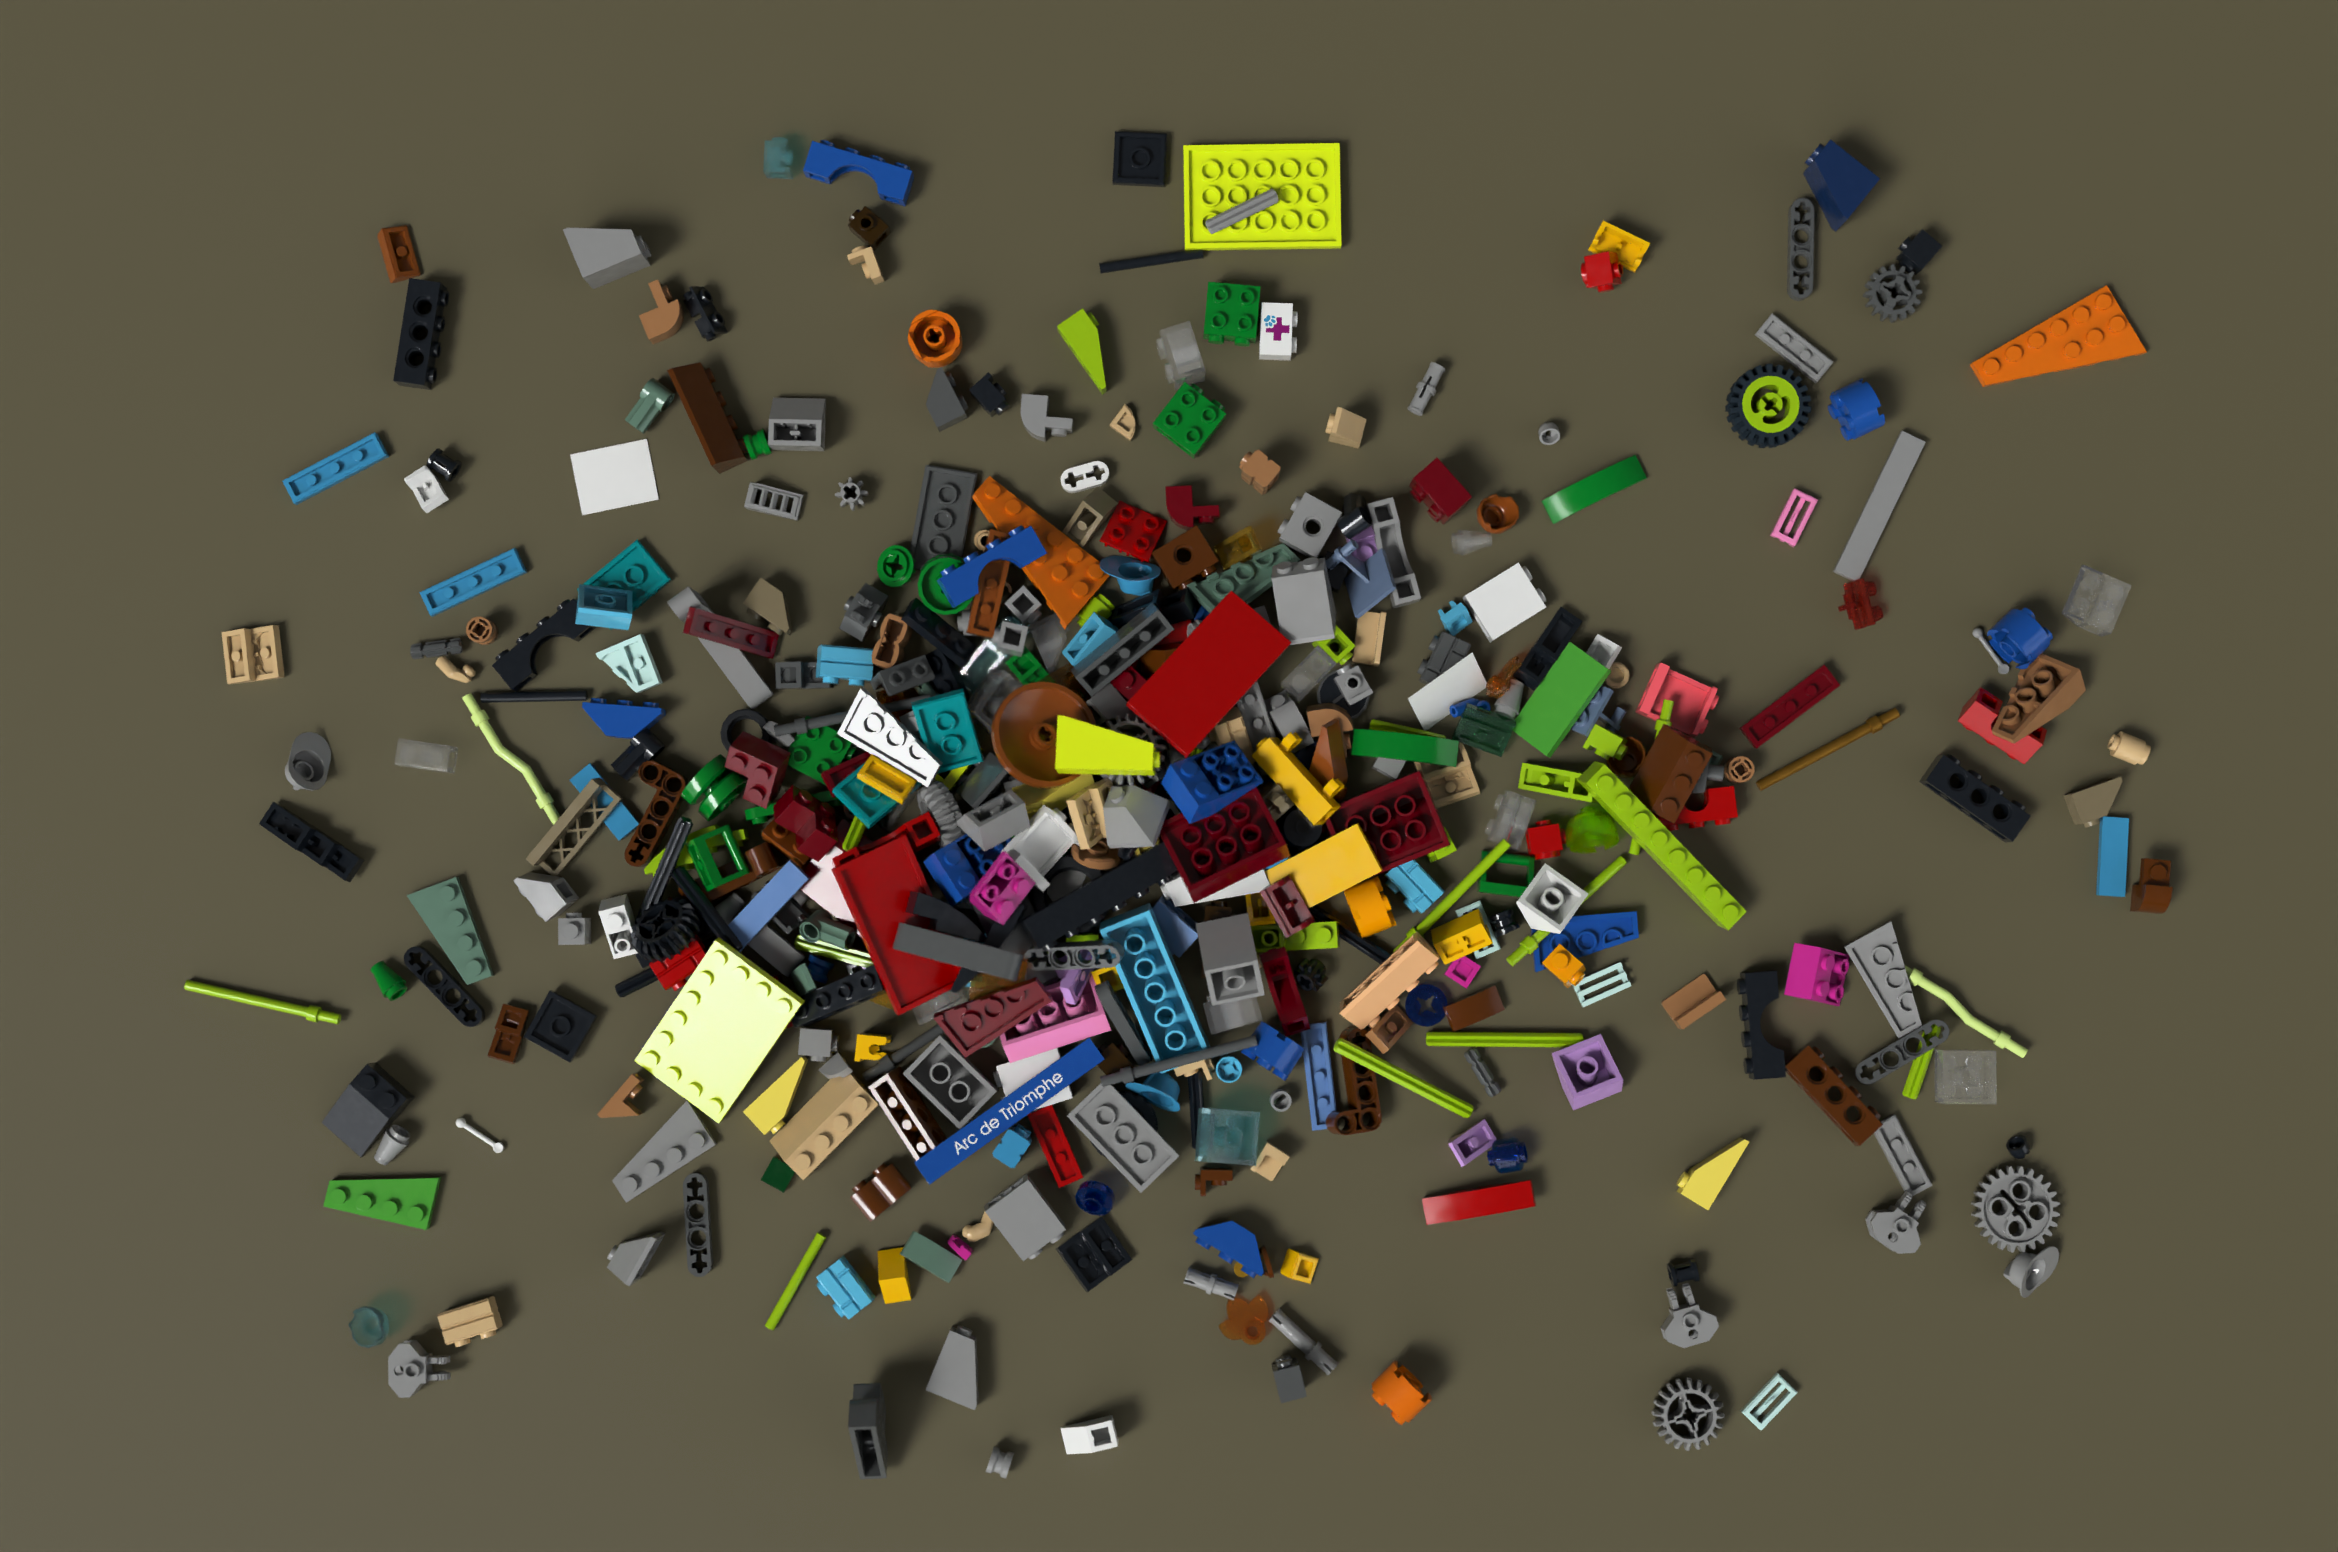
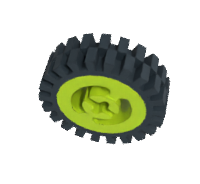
M1766 364L1762 367L1759 365L1752 370H1748L1736 380L1730 388V393L1727 395L1726 400L1728 404L1725 406V412L1729 413V416L1726 417L1727 421L1732 423V431H1737L1740 434L1738 438L1742 441L1746 439L1748 441L1747 444L1751 446L1755 444L1758 445V448L1781 446L1796 437L1808 422L1809 418L1807 415L1811 412V407L1808 406L1811 397L1806 395L1808 388L1806 385L1802 386L1800 383L1802 378L1799 375L1795 377L1792 375L1794 371L1791 369L1786 371L1783 369L1784 366L1781 365L1773 367V364ZM1760 389L1772 390L1773 393H1766L1755 402L1753 412L1751 401L1754 393ZM1767 402H1770L1772 406L1767 411L1764 407ZM1784 402L1785 412L1780 422L1775 424L1763 422V420H1769L1782 409Z

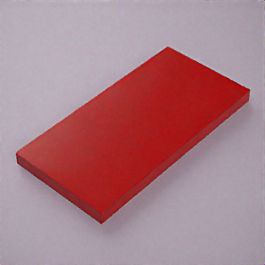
M1231 590L1132 696L1126 706L1187 758L1290 646L1291 642Z
M904 834L831 868L896 1015H901L951 990L961 967L893 949L899 922L928 929L930 918L906 912L911 891L933 897L907 836Z

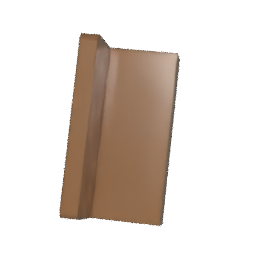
M1701 974L1663 1000L1661 1005L1677 1028L1683 1030L1724 1002L1726 998L1721 991L1714 988L1705 974Z

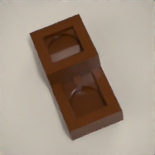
M1495 985L1488 986L1470 996H1464L1443 1006L1452 1031H1457L1505 1010Z
M503 1003L495 1026L496 1032L487 1055L489 1058L515 1064L529 1016L528 1010Z

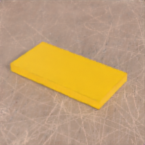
M1359 823L1266 870L1265 874L1270 884L1290 874L1308 908H1311L1383 871Z

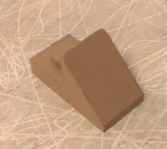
M1396 1004L1391 1010H1387L1373 1027L1368 1028L1365 1035L1384 1054L1398 1041L1413 1022Z
M638 1073L631 1074L597 1115L600 1118L643 1114L628 1101V1098L633 1100L641 1092L643 1087L640 1084L645 1079Z

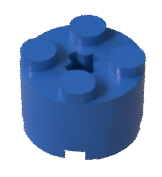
M1862 378L1832 392L1830 395L1832 404L1828 405V411L1834 420L1838 419L1842 426L1840 427L1841 433L1846 441L1855 440L1885 425L1884 413L1879 415L1877 410L1881 406L1880 401L1867 381L1862 383Z
M2028 608L2009 610L1987 632V636L1991 635L1992 637L1989 643L1993 650L2007 663H2010L2012 660L2018 663L2016 668L2019 669L2028 668L2049 647L2050 641L2053 639L2052 633L2035 620L2034 613Z
M1261 1021L1251 1035H1255L1258 1046L1243 1049L1241 1053L1252 1060L1258 1057L1256 1062L1268 1071H1271L1272 1067L1275 1068L1272 1073L1286 1081L1305 1049Z

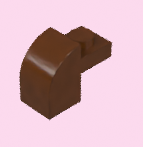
M2141 858L2139 885H2132L2130 911L2163 914L2167 910L2173 887H2169L2170 860Z

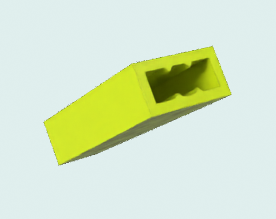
M1058 715L1055 769L1058 774L1155 776V768H1160V752H1156L1153 743L1067 716Z

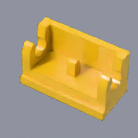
M1602 221L1588 251L1594 254L1607 251L1616 252L1622 267L1635 273L1650 243L1606 221Z
M1479 909L1431 930L1433 945L1445 965L1493 943L1487 924H1484Z
M864 1032L857 1034L854 1061L860 1062L865 1059L878 1060L887 1055L885 1052L879 1053L877 1051L880 1050L879 1045L891 1043L892 1035Z

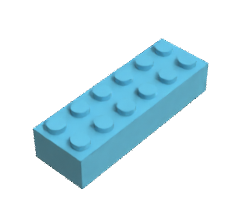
M1150 903L1100 922V932L1103 939L1115 940L1124 948L1125 955L1115 968L1155 1061L1209 1048L1210 1044ZM1108 949L1109 953L1112 955V958H1114L1116 955L1111 953L1110 949ZM1168 1069V1070H1165V1071H1161L1160 1073L1162 1074V1073H1165V1072L1170 1071V1070H1172V1069Z

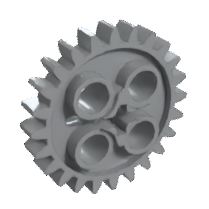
M2007 1165L2004 1173L2001 1169L1996 1168V1177L1986 1174L1989 1181L1987 1184L1979 1181V1185L1983 1188L1982 1192H1973L1979 1197V1201L1971 1202L1972 1205L1978 1207V1210L1972 1212L1971 1215L1980 1219L1974 1223V1226L1984 1227L1980 1235L1983 1237L1990 1235L1988 1243L1993 1245L1997 1242V1248L2001 1250L2006 1245L2007 1250L2014 1253L2016 1246L2020 1252H2025L2026 1245L2034 1250L2036 1249L2034 1241L2044 1244L2045 1241L2042 1236L2044 1234L2052 1236L2048 1229L2049 1226H2058V1224L2052 1221V1217L2060 1216V1213L2053 1211V1207L2060 1205V1202L2051 1199L2057 1192L2053 1190L2047 1191L2051 1182L2044 1181L2041 1183L2043 1175L2038 1173L2033 1177V1169L2028 1168L2024 1173L2023 1166L2017 1165L2014 1172L2012 1166ZM2020 1183L2022 1193L2015 1197L2012 1191L2013 1187ZM2001 1190H2004L2011 1203L2019 1205L2016 1209L2030 1223V1228H2027L2020 1215L2012 1213L2014 1207L2000 1194ZM2000 1200L2002 1204L2001 1210L1998 1213H1993L1992 1204L1994 1201ZM2036 1204L2039 1208L2038 1215L2031 1218L2029 1210ZM2016 1221L2018 1223V1230L2016 1233L2010 1234L2008 1227L2011 1222Z

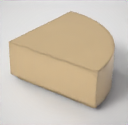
M1124 404L1111 422L1110 427L1129 441H1132L1136 430L1135 418L1131 409Z

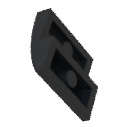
M1102 1216L1056 1248L1086 1292H1089L1132 1260Z

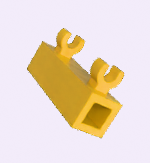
M1290 732L1282 741L1278 737H1265L1255 747L1257 750L1251 755L1253 759L1276 784H1279L1290 800L1313 825H1323L1341 807L1333 797L1345 785L1338 778L1336 780L1332 778L1325 787L1317 781L1291 752L1303 740L1296 732Z

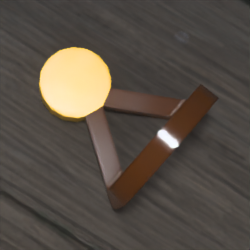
M1262 1245L1259 1252L1260 1255H1263L1267 1271L1264 1270L1263 1275L1274 1278L1266 1247ZM1236 1262L1234 1265L1235 1274L1238 1277L1248 1276V1274L1241 1271L1243 1265Z

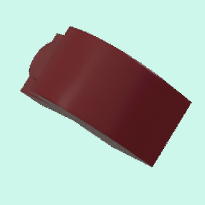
M1192 485L1165 487L1167 513L1172 522L1178 527L1190 530L1194 527L1193 520H1198L1199 524H1213L1214 519H1219V505L1193 506Z

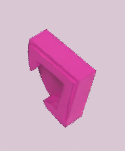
M953 1234L947 1241L949 1246L965 1261L973 1252V1248L956 1234Z

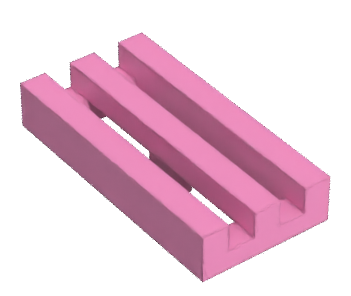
M1794 488L1770 536L1776 537L1780 541L1795 547L1818 499ZM1796 497H1800L1783 533H1780L1779 531ZM1805 501L1810 502L1793 537H1788Z

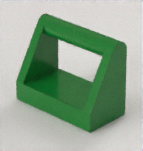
M729 824L685 843L706 892L750 873ZM719 834H722L738 869L737 873L723 879L705 841Z
M1482 850L1480 862H1481L1491 851ZM1504 853L1496 861L1497 863L1527 866L1525 886L1486 882L1485 872L1478 879L1477 892L1521 897L1534 879L1535 857Z

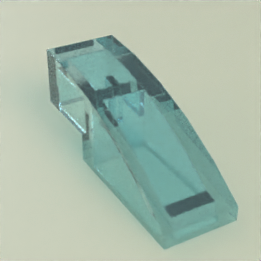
M1012 615L1005 617L1003 620L1022 625ZM986 638L969 659L968 663L959 671L965 687L973 694L980 690L1010 656L1009 654L995 651L997 644L992 643L993 638Z

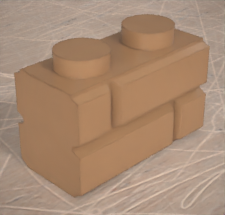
M1255 450L1254 453L1249 451L1240 462L1239 468L1242 470L1241 479L1249 485L1253 484V488L1261 495L1266 494L1279 478L1280 466L1273 460L1268 461V456L1260 450Z

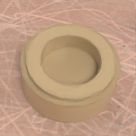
M1613 662L1609 669L1611 673L1604 681V684L1609 688L1619 689L1627 684L1630 676L1629 670L1624 664Z

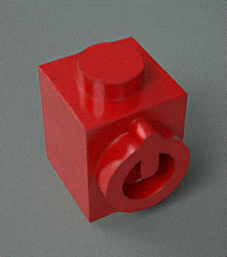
M1607 251L1584 256L1585 262L1581 264V275L1587 288L1598 289V293L1612 291L1614 290V285L1622 284L1623 267L1621 262L1618 261L1616 252Z
M1551 820L1535 822L1536 827L1524 829L1528 855L1534 854L1535 860L1560 856V850H1563L1562 844H1566L1564 829L1559 828V823L1552 824Z

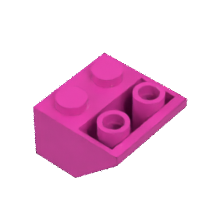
M1003 851L970 893V902L984 916L1004 925L1036 882L1007 852Z
M1794 943L1784 995L1839 1007L1844 995L1843 986L1849 969V955L1822 947Z

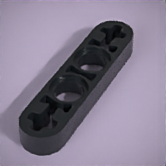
M416 946L406 951L404 955L406 966L463 1025L474 1027L484 1021L485 1010L427 949ZM422 953L421 961L425 965H429L430 962L433 965L426 968L422 974L420 971L424 967L420 963L413 964L414 956L412 954ZM435 969L442 974V981L438 985H434L429 981V974ZM453 988L457 989L461 996L456 1004L450 1003L447 999L448 991ZM466 1000H468L469 1003L465 1004V1006L469 1010H477V1013L475 1014L477 1018L476 1021L467 1020L469 1014L465 1009H460L459 1011L457 1010V1008L462 1006L466 1002Z

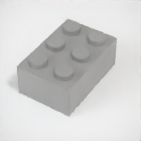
M943 1034L939 1035L903 1073L959 1129L999 1090Z

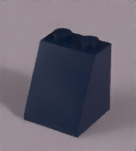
M1831 139L1825 146L1820 143L1805 162L1808 168L1803 172L1831 229L1835 232L1846 222L1880 180L1878 176Z

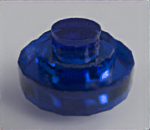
M1086 1181L1079 1186L1075 1199L1083 1211L1091 1215L1100 1216L1106 1215L1111 1211L1115 1202V1194L1106 1184L1098 1181Z

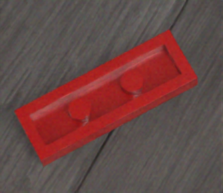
M1053 1105L1043 1107L1028 1114V1118L1058 1187L1061 1188L1083 1178L1084 1176Z

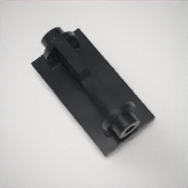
M691 286V291L683 295L685 298L683 302L692 317L701 315V318L695 321V324L702 338H706L707 342L716 338L715 334H727L728 331L724 326V318L717 312L712 303L713 298L710 292L705 287Z

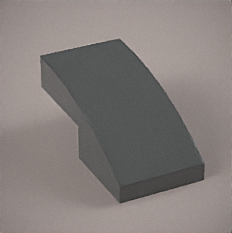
M775 662L776 689L832 688V684L823 683V678H816L817 662Z

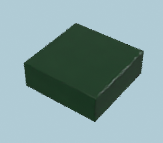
M774 1156L761 1181L784 1193L795 1172L783 1160Z

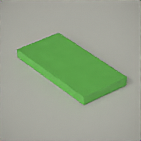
M1569 642L1509 728L1550 758L1607 679L1611 670L1575 644Z

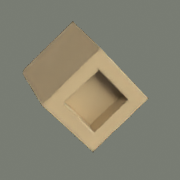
M1266 1141L1251 1164L1250 1170L1257 1172L1269 1181H1273L1282 1165L1286 1164L1290 1156Z

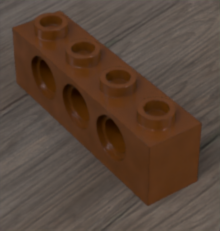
M1804 1046L1785 1063L1786 1073L1855 1146H1860L1883 1125L1878 1120L1881 1117L1880 1114L1871 1105L1866 1107L1861 1102L1862 1095L1852 1085L1849 1088L1841 1080L1844 1076L1836 1067H1829L1823 1061L1825 1056L1817 1047ZM1814 1066L1818 1067L1822 1073L1821 1079L1817 1082L1809 1077V1070ZM1835 1086L1840 1091V1097L1835 1102L1831 1101L1827 1095L1829 1088ZM1850 1106H1854L1858 1110L1859 1115L1855 1121H1850L1846 1116V1111Z
M898 1067L878 1079L868 1088L917 1161L944 1142L947 1137L911 1082L903 1075L904 1071L902 1068Z

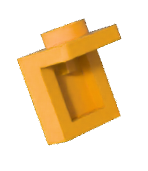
M1561 944L1542 962L1543 966L1562 981L1567 988L1572 984L1576 986L1585 976L1583 973L1586 970L1584 964Z

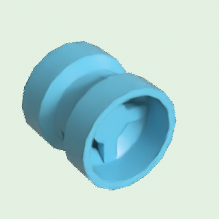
M1223 1056L1216 1063V1074L1223 1082H1235L1242 1074L1241 1063L1234 1056Z

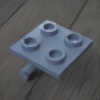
M1351 539L1343 547H1337L1334 550V554L1325 561L1327 568H1330V570L1340 562H1343L1353 571L1344 578L1354 615L1359 619L1394 591L1396 585L1385 550L1381 548L1363 562L1351 555L1353 551L1359 548L1358 543Z
M1602 685L1570 730L1588 737L1597 720H1600L1606 725L1607 729L1615 733V731L1618 732L1621 728L1619 724L1627 712L1617 707L1611 719L1602 713L1614 692L1612 689Z

